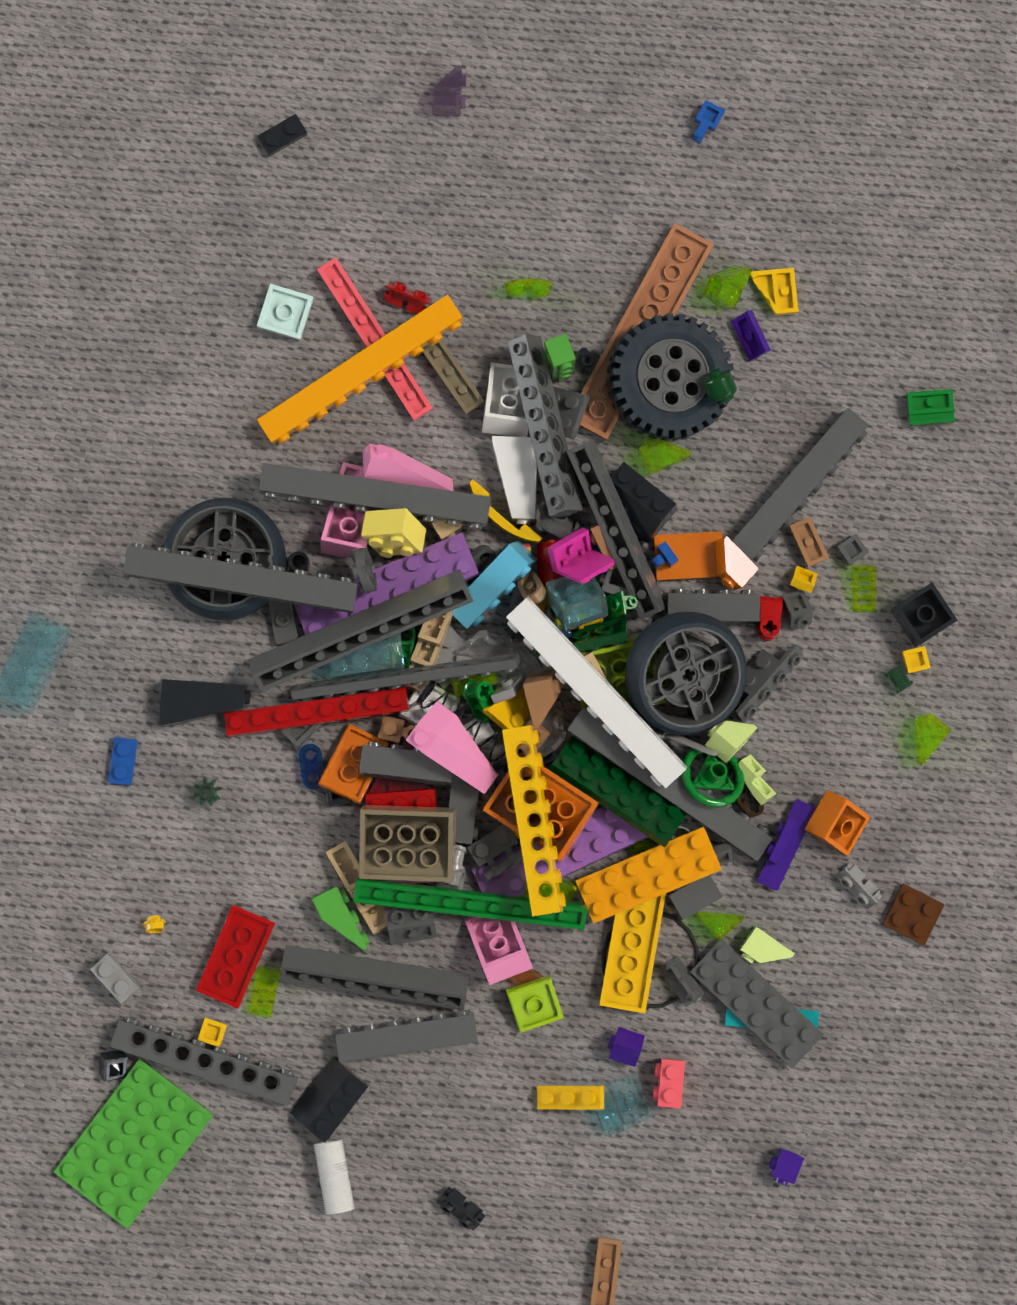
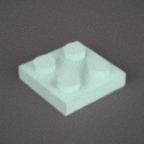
M270 284L257 328L301 341L314 297Z

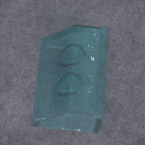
M398 633L330 662V677L344 678L404 669L401 634Z

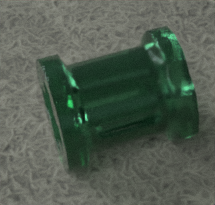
M902 664L885 674V677L889 678L895 686L897 694L914 683L913 680H909L903 671Z

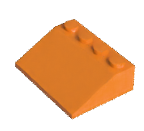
M520 752L521 757L527 756L524 753ZM543 766L540 767L541 776H545L547 784L544 796L545 799L549 800L551 813H547L549 823L552 822L554 827V836L551 837L552 845L557 847L558 861L563 863L599 803ZM529 767L525 768L522 771L523 779L528 781L532 778V769ZM508 771L483 808V811L519 834ZM533 790L529 791L526 794V801L529 804L536 801V793ZM535 813L531 815L529 821L533 827H537L541 819ZM537 837L534 839L533 844L542 849L544 847V840L541 837Z

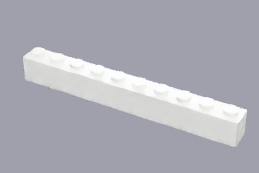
M529 597L506 617L509 620L507 622L508 626L515 633L519 631L525 637L523 642L531 650L535 648L541 654L539 659L547 667L551 665L557 671L555 676L563 684L567 682L572 687L571 693L578 701L583 699L586 702L588 712L594 718L600 717L604 722L602 725L610 735L615 734L620 739L619 745L627 753L631 751L636 756L635 762L643 770L647 768L652 773L650 777L659 787L663 785L667 788L687 769V766Z

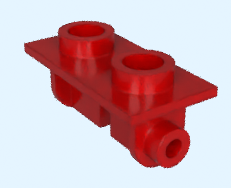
M398 281L390 282L386 286V288L391 290H386L383 299L387 300V303L402 308L404 300L407 301L408 304L405 310L415 314L428 308L425 304H429L432 301L431 298L427 297V293L421 290H415L414 292L406 289L407 285Z

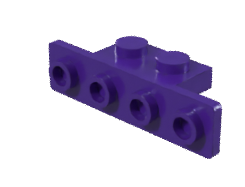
M799 799L794 801L785 822L781 821L776 830L778 837L775 843L771 841L766 851V854L769 856L758 876L757 882L775 891L779 889L806 833L805 827L814 814L815 807Z

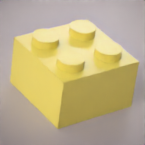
M407 508L365 511L361 537L380 556L391 558L395 555L409 557L413 554H422L426 528Z

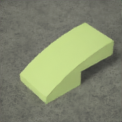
M751 754L738 763L743 771L747 787L761 805L771 800L777 794L761 778L766 770Z

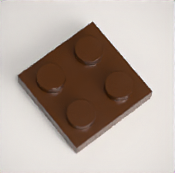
M903 883L882 925L925 946L945 904Z

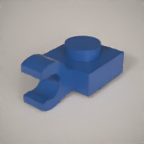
M705 100L694 121L700 125L694 133L692 140L701 143L708 129L714 132L725 110Z

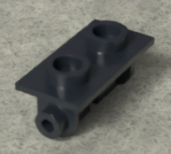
M448 1187L443 1193L444 1195L437 1201L445 1213L453 1214L466 1229L474 1231L486 1216L482 1213L483 1210L472 1201H469L466 1207H464L462 1203L467 1197L455 1188Z

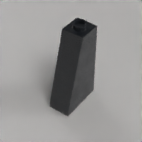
M162 679L159 726L168 727L223 715L224 713L245 710L246 704H250L251 691H247L246 685Z

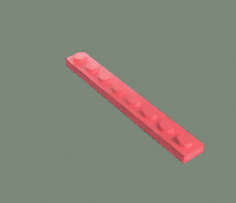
M336 257L317 269L366 347L386 335ZM405 364L396 370L391 368L385 372L387 380L414 421L433 410V407Z

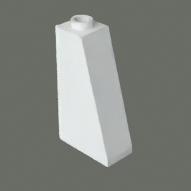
M492 436V447L511 521L516 522V525L519 526L524 524L529 526L530 522L535 521L537 463L531 438Z

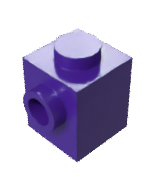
M618 1027L616 1035L611 1034L607 1048L611 1049L609 1059L635 1067L642 1050L645 1035Z
M780 1147L777 1156H772L768 1167L771 1169L770 1174L775 1176L774 1181L787 1186L788 1182L794 1184L804 1157Z

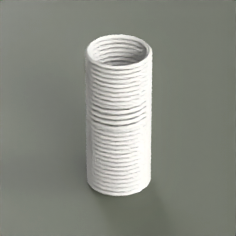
M343 1139L329 1140L326 1143L319 1142L313 1145L316 1153L318 1173H320L319 1179L322 1188L321 1193H323L324 1209L327 1215L347 1212L355 1208L354 1200H352L344 1144H342Z

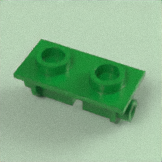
M623 591L603 597L601 609L603 614L606 615V620L627 614L626 610L634 609L638 601L635 596H624Z

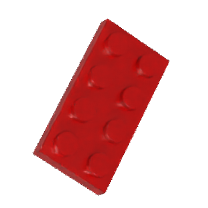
M232 905L196 991L239 1009L276 923Z

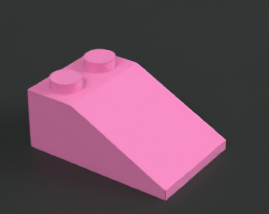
M472 916L464 918L489 985L533 969L514 921Z

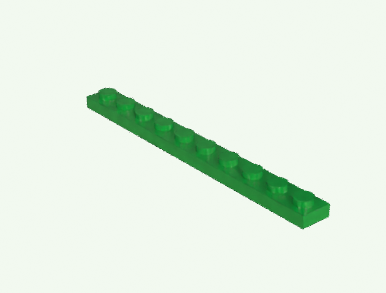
M356 877L353 902L580 930L585 928L588 909L587 905L566 902L563 912L532 916L530 899L525 897L376 879H359V877Z

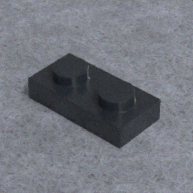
M294 114L257 137L270 157L308 134L298 116Z

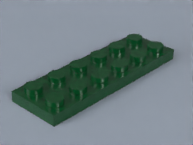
M573 736L549 768V770L664 848L687 815L686 812Z

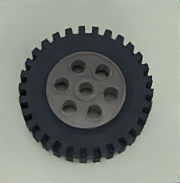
M673 313L662 317L657 315L651 319L644 320L632 328L616 344L615 352L609 358L611 364L607 366L606 372L610 373V377L606 379V386L610 385L611 387L608 395L609 398H614L615 402L612 406L614 410L617 408L620 410L621 413L618 416L621 420L626 418L629 421L627 426L631 429L636 427L638 429L637 433L641 435L649 434L648 438H661L663 441L686 438L714 423V420L723 413L721 411L722 408L727 407L729 401L717 404V402L709 400L703 382L709 377L707 373L718 368L721 371L730 372L734 370L733 363L728 364L727 361L731 357L730 352L724 353L722 347L726 344L723 340L719 342L716 340L715 337L718 333L715 330L711 332L706 330L709 325L704 322L700 325L697 324V318L685 319L686 315L679 314L673 316ZM670 348L678 351V359H673L670 356ZM650 357L658 360V368H652L649 365ZM688 362L696 364V373L689 371ZM668 371L675 372L677 376L675 382H671L668 379ZM648 380H653L656 383L655 391L647 388ZM687 384L694 387L695 393L693 396L687 394L685 389ZM667 393L674 396L675 401L673 405L666 402L665 395Z

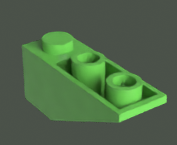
M336 886L312 898L323 921L364 951L368 949L367 944L370 941L365 931H359L357 923L360 922L355 910H349L346 903L350 900L344 889L339 890Z

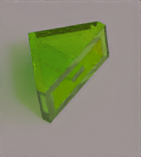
M696 912V918L716 941H720L744 920V915Z

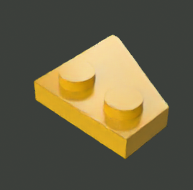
M794 268L750 272V278L775 316L798 314Z
M522 687L515 697L494 703L484 708L482 712L503 730L524 726L530 715L524 688Z

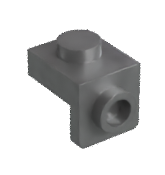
M608 569L607 573H602L599 585L603 586L602 591L608 592L610 595L623 591L624 596L629 595L626 588L609 583L613 570Z

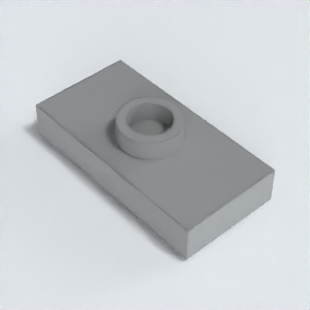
M521 674L499 682L498 688L491 695L493 702L499 703L515 697L526 680L524 675Z

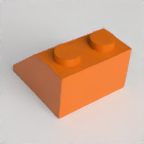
M827 790L805 830L815 838L848 856L868 823L870 816L848 799Z

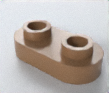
M529 572L523 579H519L517 587L524 599L529 597L535 604L543 601L546 588L535 572Z

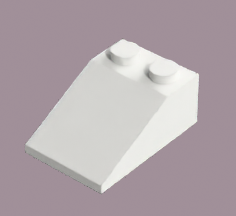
M491 362L482 432L511 437H527L529 429L513 365Z

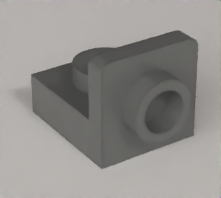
M800 590L782 595L783 606L789 616L790 629L803 628L812 623L813 609L804 591Z

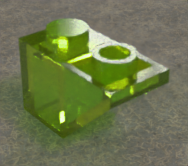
M734 265L711 274L702 295L718 307L734 310L753 269Z

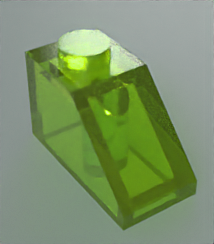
M653 438L640 444L641 447L638 449V454L648 476L690 459L692 455L690 450L661 439L654 441Z
M930 712L925 716L921 714L913 723L916 726L912 734L916 764L918 766H923L952 730Z

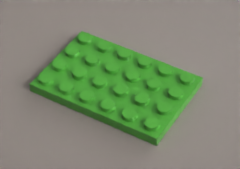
M140 1058L55 1169L54 1173L128 1229L214 1114Z

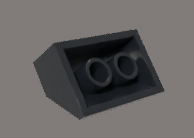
M623 462L613 473L611 479L635 534L649 544L675 514L677 504Z
M332 1057L290 1113L306 1129L326 1143L369 1087V1084Z

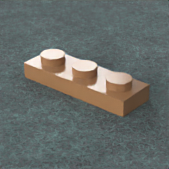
M598 1237L590 1305H614L622 1240Z

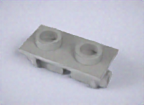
M850 862L844 867V870L836 875L840 880V884L848 889L855 896L856 901L866 909L875 905L882 897L881 891L870 880L865 884L861 882L866 875L856 864L852 865Z

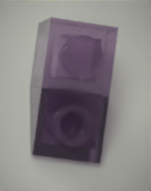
M457 65L434 86V115L461 116V109H465L466 95H461L462 87H466V73H462V66Z

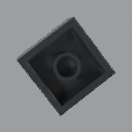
M933 582L890 610L915 648L958 621Z

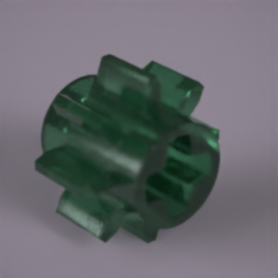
M203 778L201 786L195 784V787L198 788V793H195L193 796L201 798L200 805L208 801L209 805L213 806L215 798L221 800L217 794L218 791L222 790V787L216 788L214 786L216 784L215 779L211 783H207L206 778ZM211 786L213 795L204 798L205 793L202 792L203 789H208Z

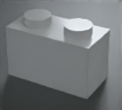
M111 953L106 954L90 969L121 1004L126 1003L142 988Z

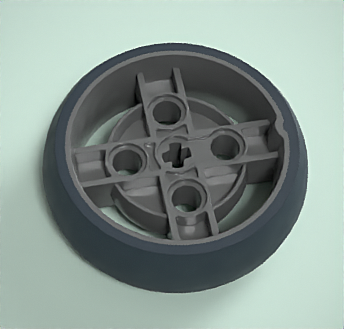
M215 498L192 506L175 521L164 543V548L171 549L170 553L180 554V551H188L194 553L193 557H196L199 553H206L207 555L216 556L217 561L219 558H223V554H226L230 559L239 560V564H241L243 556L251 555L253 556V562L262 564V568L271 569V566L286 567L285 545L276 524L258 507L243 500L233 498ZM215 516V526L203 532L196 539L193 546L182 545L185 537L194 526L207 518ZM238 517L250 521L262 532L269 549H257L252 538L246 532L237 528ZM224 531L231 532V538L227 542H223L219 538L220 534ZM167 583L172 594L184 607L199 616L212 620L224 621L243 618L258 611L270 601L268 599L248 596L241 601L233 603L234 594L211 590L210 602L196 596L187 586Z
M697 612L669 614L650 624L633 643L625 667L626 690L638 714L653 727L678 735L700 733L721 723L737 706L746 683V659L736 636L718 619ZM702 630L708 632L719 643L708 647L699 641L686 639L684 631ZM662 645L663 649L654 661L652 674L646 676L647 667L653 654ZM681 648L680 656L675 657L676 650ZM710 659L709 666L703 669V663ZM725 671L722 684L717 694L710 701L709 697L714 693L718 685L720 672ZM669 678L668 685L662 688L663 680ZM697 689L696 696L690 698L691 692ZM663 699L671 705L685 707L688 714L683 716L666 715L658 711L652 704Z

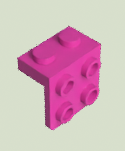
M583 527L547 547L552 571L578 583L589 582L591 578L606 572L608 568L615 564L613 558L592 550L589 531Z

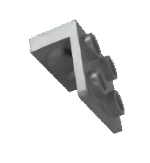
M385 906L391 945L437 937L433 912Z

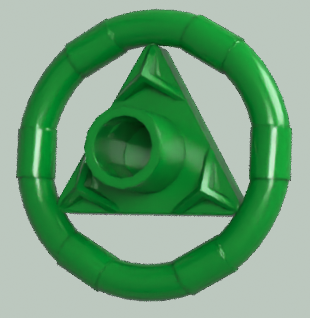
M692 748L684 757L683 763L687 766V769L681 774V779L687 792L696 801L709 807H726L735 802L740 796L745 783L743 771L740 769L739 761L735 755L729 760L735 771V787L727 775L725 764L719 762L716 756L708 754L692 783L690 774L691 762L695 757L703 754V752ZM697 789L730 791L731 794L721 799H712Z

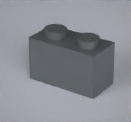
M711 875L671 891L672 894L668 895L681 920L686 919L723 897Z

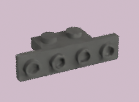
M793 644L780 660L762 649L747 666L746 683L743 692L748 697L735 711L742 722L746 723L748 719L755 715L757 709L764 701L770 698L772 691L778 684H781L791 669L800 663L803 653L796 644Z

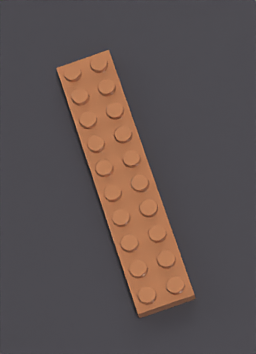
M676 223L673 224L581 392L588 395L590 399L580 427L606 441L608 440L620 418L618 415L621 413L618 408L614 410L612 406L615 402L614 398H609L608 395L611 387L610 385L606 386V379L610 377V373H606L607 366L611 364L609 358L615 352L616 344L622 340L621 338L627 332L648 318L651 319L657 315L662 317L673 313V316L677 314L712 250L713 243Z

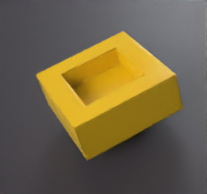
M796 566L790 585L799 590L812 593L818 573Z
M925 646L902 651L907 674L931 668Z
M205 1017L198 1040L221 1047L228 1025Z

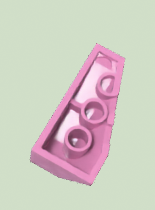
M369 444L363 449L364 478L454 491L452 478L394 448L382 444Z
M343 462L340 474L364 478L363 466ZM331 504L321 537V553L344 558L352 555L351 550L367 548L368 542L361 537L365 513L354 511V507L346 506L344 510L332 508Z
M439 701L423 716L406 739L407 742L484 794L498 777V773L484 753L480 751L458 716Z

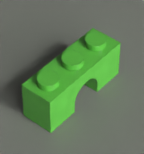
M565 333L544 341L545 355L552 381L555 379L564 381L574 373L576 358Z

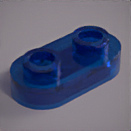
M306 744L299 751L302 782L308 789L317 790L321 788L318 783L324 773L322 751L315 744ZM308 751L314 752L315 756L313 759H307L306 753ZM311 774L318 776L316 782H310L309 776Z

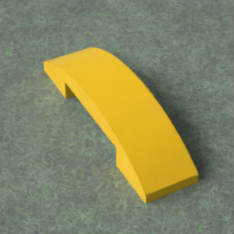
M473 479L470 481L472 494L490 496V493ZM490 506L488 519L499 529L521 541L531 542L532 544L541 543L542 538L526 524L518 530Z

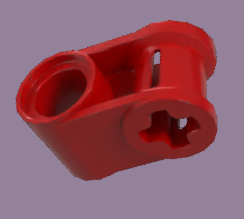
M760 596V622L758 623L757 632L764 641L774 640L780 631L783 606L782 597ZM767 625H770V628L773 629L771 634L768 633L767 629H764Z

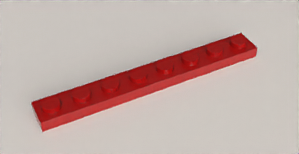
M404 687L224 713L226 735L233 737L409 712L407 689Z

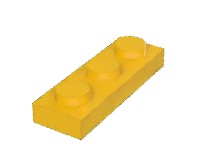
M604 1085L537 1086V1109L602 1110L604 1109Z

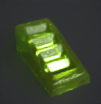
M874 564L851 565L853 612L876 611V565ZM858 572H869V576H858ZM858 581H869V585H858ZM870 590V595H858V591ZM858 600H870V604H858Z

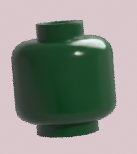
M718 368L707 373L709 377L704 380L703 385L710 401L722 404L734 398L733 394L736 393L737 387L729 371H721Z

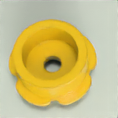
M158 915L149 916L147 921L143 923V926L146 928V933H160L165 930L164 924L166 921Z

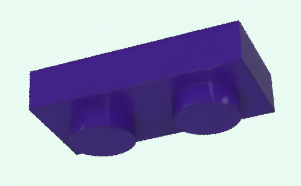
M752 310L744 312L731 321L749 361H754L771 351Z

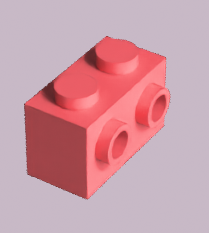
M660 1058V1063H656L655 1077H658V1087L654 1086L653 1101H656L657 1106L681 1108L684 1060Z

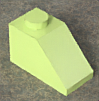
M725 721L720 727L715 725L708 733L710 739L705 746L718 752L717 756L727 763L749 740L757 727L753 724Z
M758 927L752 929L739 948L743 952L741 957L751 964L754 961L764 963L791 958L795 954Z

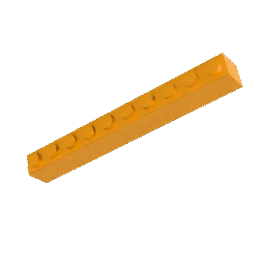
M447 294L258 418V423L271 443L274 445L277 443L279 445L284 444L291 438L289 435L295 431L299 433L310 426V421L315 418L317 420L322 419L329 413L327 410L333 406H336V408L342 406L348 401L347 397L353 393L355 395L362 393L367 388L365 385L371 381L376 383L386 376L385 372L391 368L393 370L400 368L405 364L403 360L410 356L412 358L418 356L424 351L423 347L429 343L431 345L438 343L443 339L442 335L450 331L452 333L462 326L461 322L464 321L462 315Z

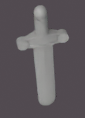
M647 723L660 738L672 739L711 756L718 755V752L677 734L661 731Z

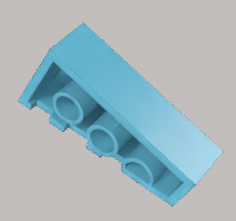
M519 540L509 544L469 586L473 602L455 609L453 616L467 629L472 626L475 628L479 626L485 619L483 615L488 610L493 611L501 602L499 599L504 594L508 595L515 588L516 585L514 583L519 578L523 579L531 571L530 567L538 559Z

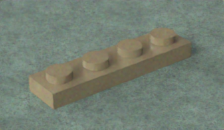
M442 340L434 345L429 343L423 347L424 351L422 353L466 416L485 403Z

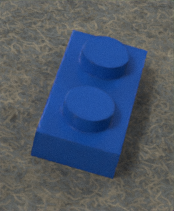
M114 737L108 783L132 786L138 740Z

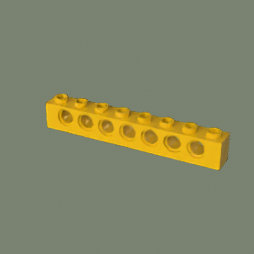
M531 725L502 730L532 916L563 912L566 900L564 892L560 893L559 883H562V875L560 869H556L555 860H558L557 847L552 845L551 837L554 836L553 823L548 821L547 813H551L549 800L545 799L544 796L547 784L545 776H541L540 767H543V759L541 753H537L536 744L539 743L538 731L534 730ZM523 744L529 747V754L526 757H521L518 753L519 747ZM527 767L533 771V776L528 781L522 777V771ZM533 790L537 795V799L534 803L529 804L526 801V794ZM535 813L541 819L537 827H533L529 821L531 815ZM537 837H541L544 840V847L541 850H536L533 846L534 839ZM541 860L546 861L548 864V870L544 874L540 873L537 869V864ZM545 883L549 884L552 888V893L549 897H545L541 893V887Z

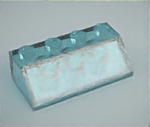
M31 612L0 674V698L33 714L73 631L49 618Z

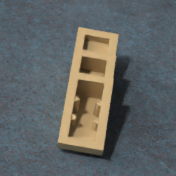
M454 610L423 623L409 668L435 665L437 663ZM425 681L424 684L412 686L411 683L403 684V686L422 692L430 681Z
M344 841L327 851L326 854L352 899H354L356 877H359V862L347 842ZM355 902L373 935L388 928L384 906Z

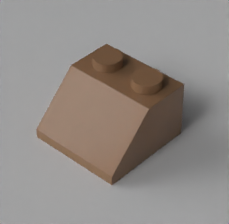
M554 668L529 673L523 683L534 729L539 728L562 690L561 688L564 687V684L555 676L557 671Z

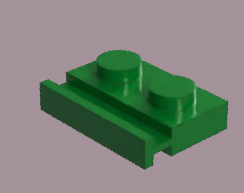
M952 389L906 393L909 426L955 422Z

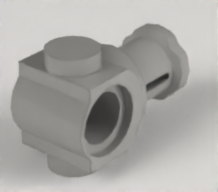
M455 844L453 882H436L437 887L463 890L465 868L462 864L464 855L468 852L466 847Z

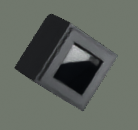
M115 1050L100 1053L99 1074L104 1081L123 1079L127 1076L128 1057L123 1051Z

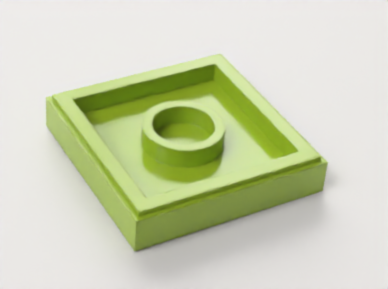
M550 975L506 989L520 1033L564 1018Z

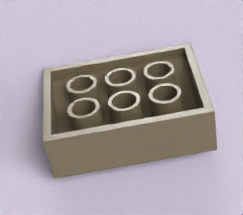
M364 805L360 809L359 879L453 882L456 808Z

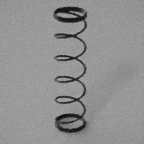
M432 680L421 692L416 700V704L421 705V708L425 709L445 696L442 703L444 705L449 692H445L434 702L423 707V702L436 686V683ZM462 705L454 712L456 714L459 710L463 708L459 717L460 720L466 709V705ZM483 718L478 719L476 722H474L471 726H469L466 729V731H468L480 721V724L473 737L474 742L478 734V731L482 725ZM500 731L494 733L486 741L478 745V748L481 747L497 735V738L490 751V762H495L506 754V752H504L496 759L491 760L492 752L500 736ZM520 748V749L518 750L519 755H520V752H522V753L524 752V751L522 750V748ZM508 763L506 764V766H505L504 769H503V772H505V773H507V772L509 771V770H508Z

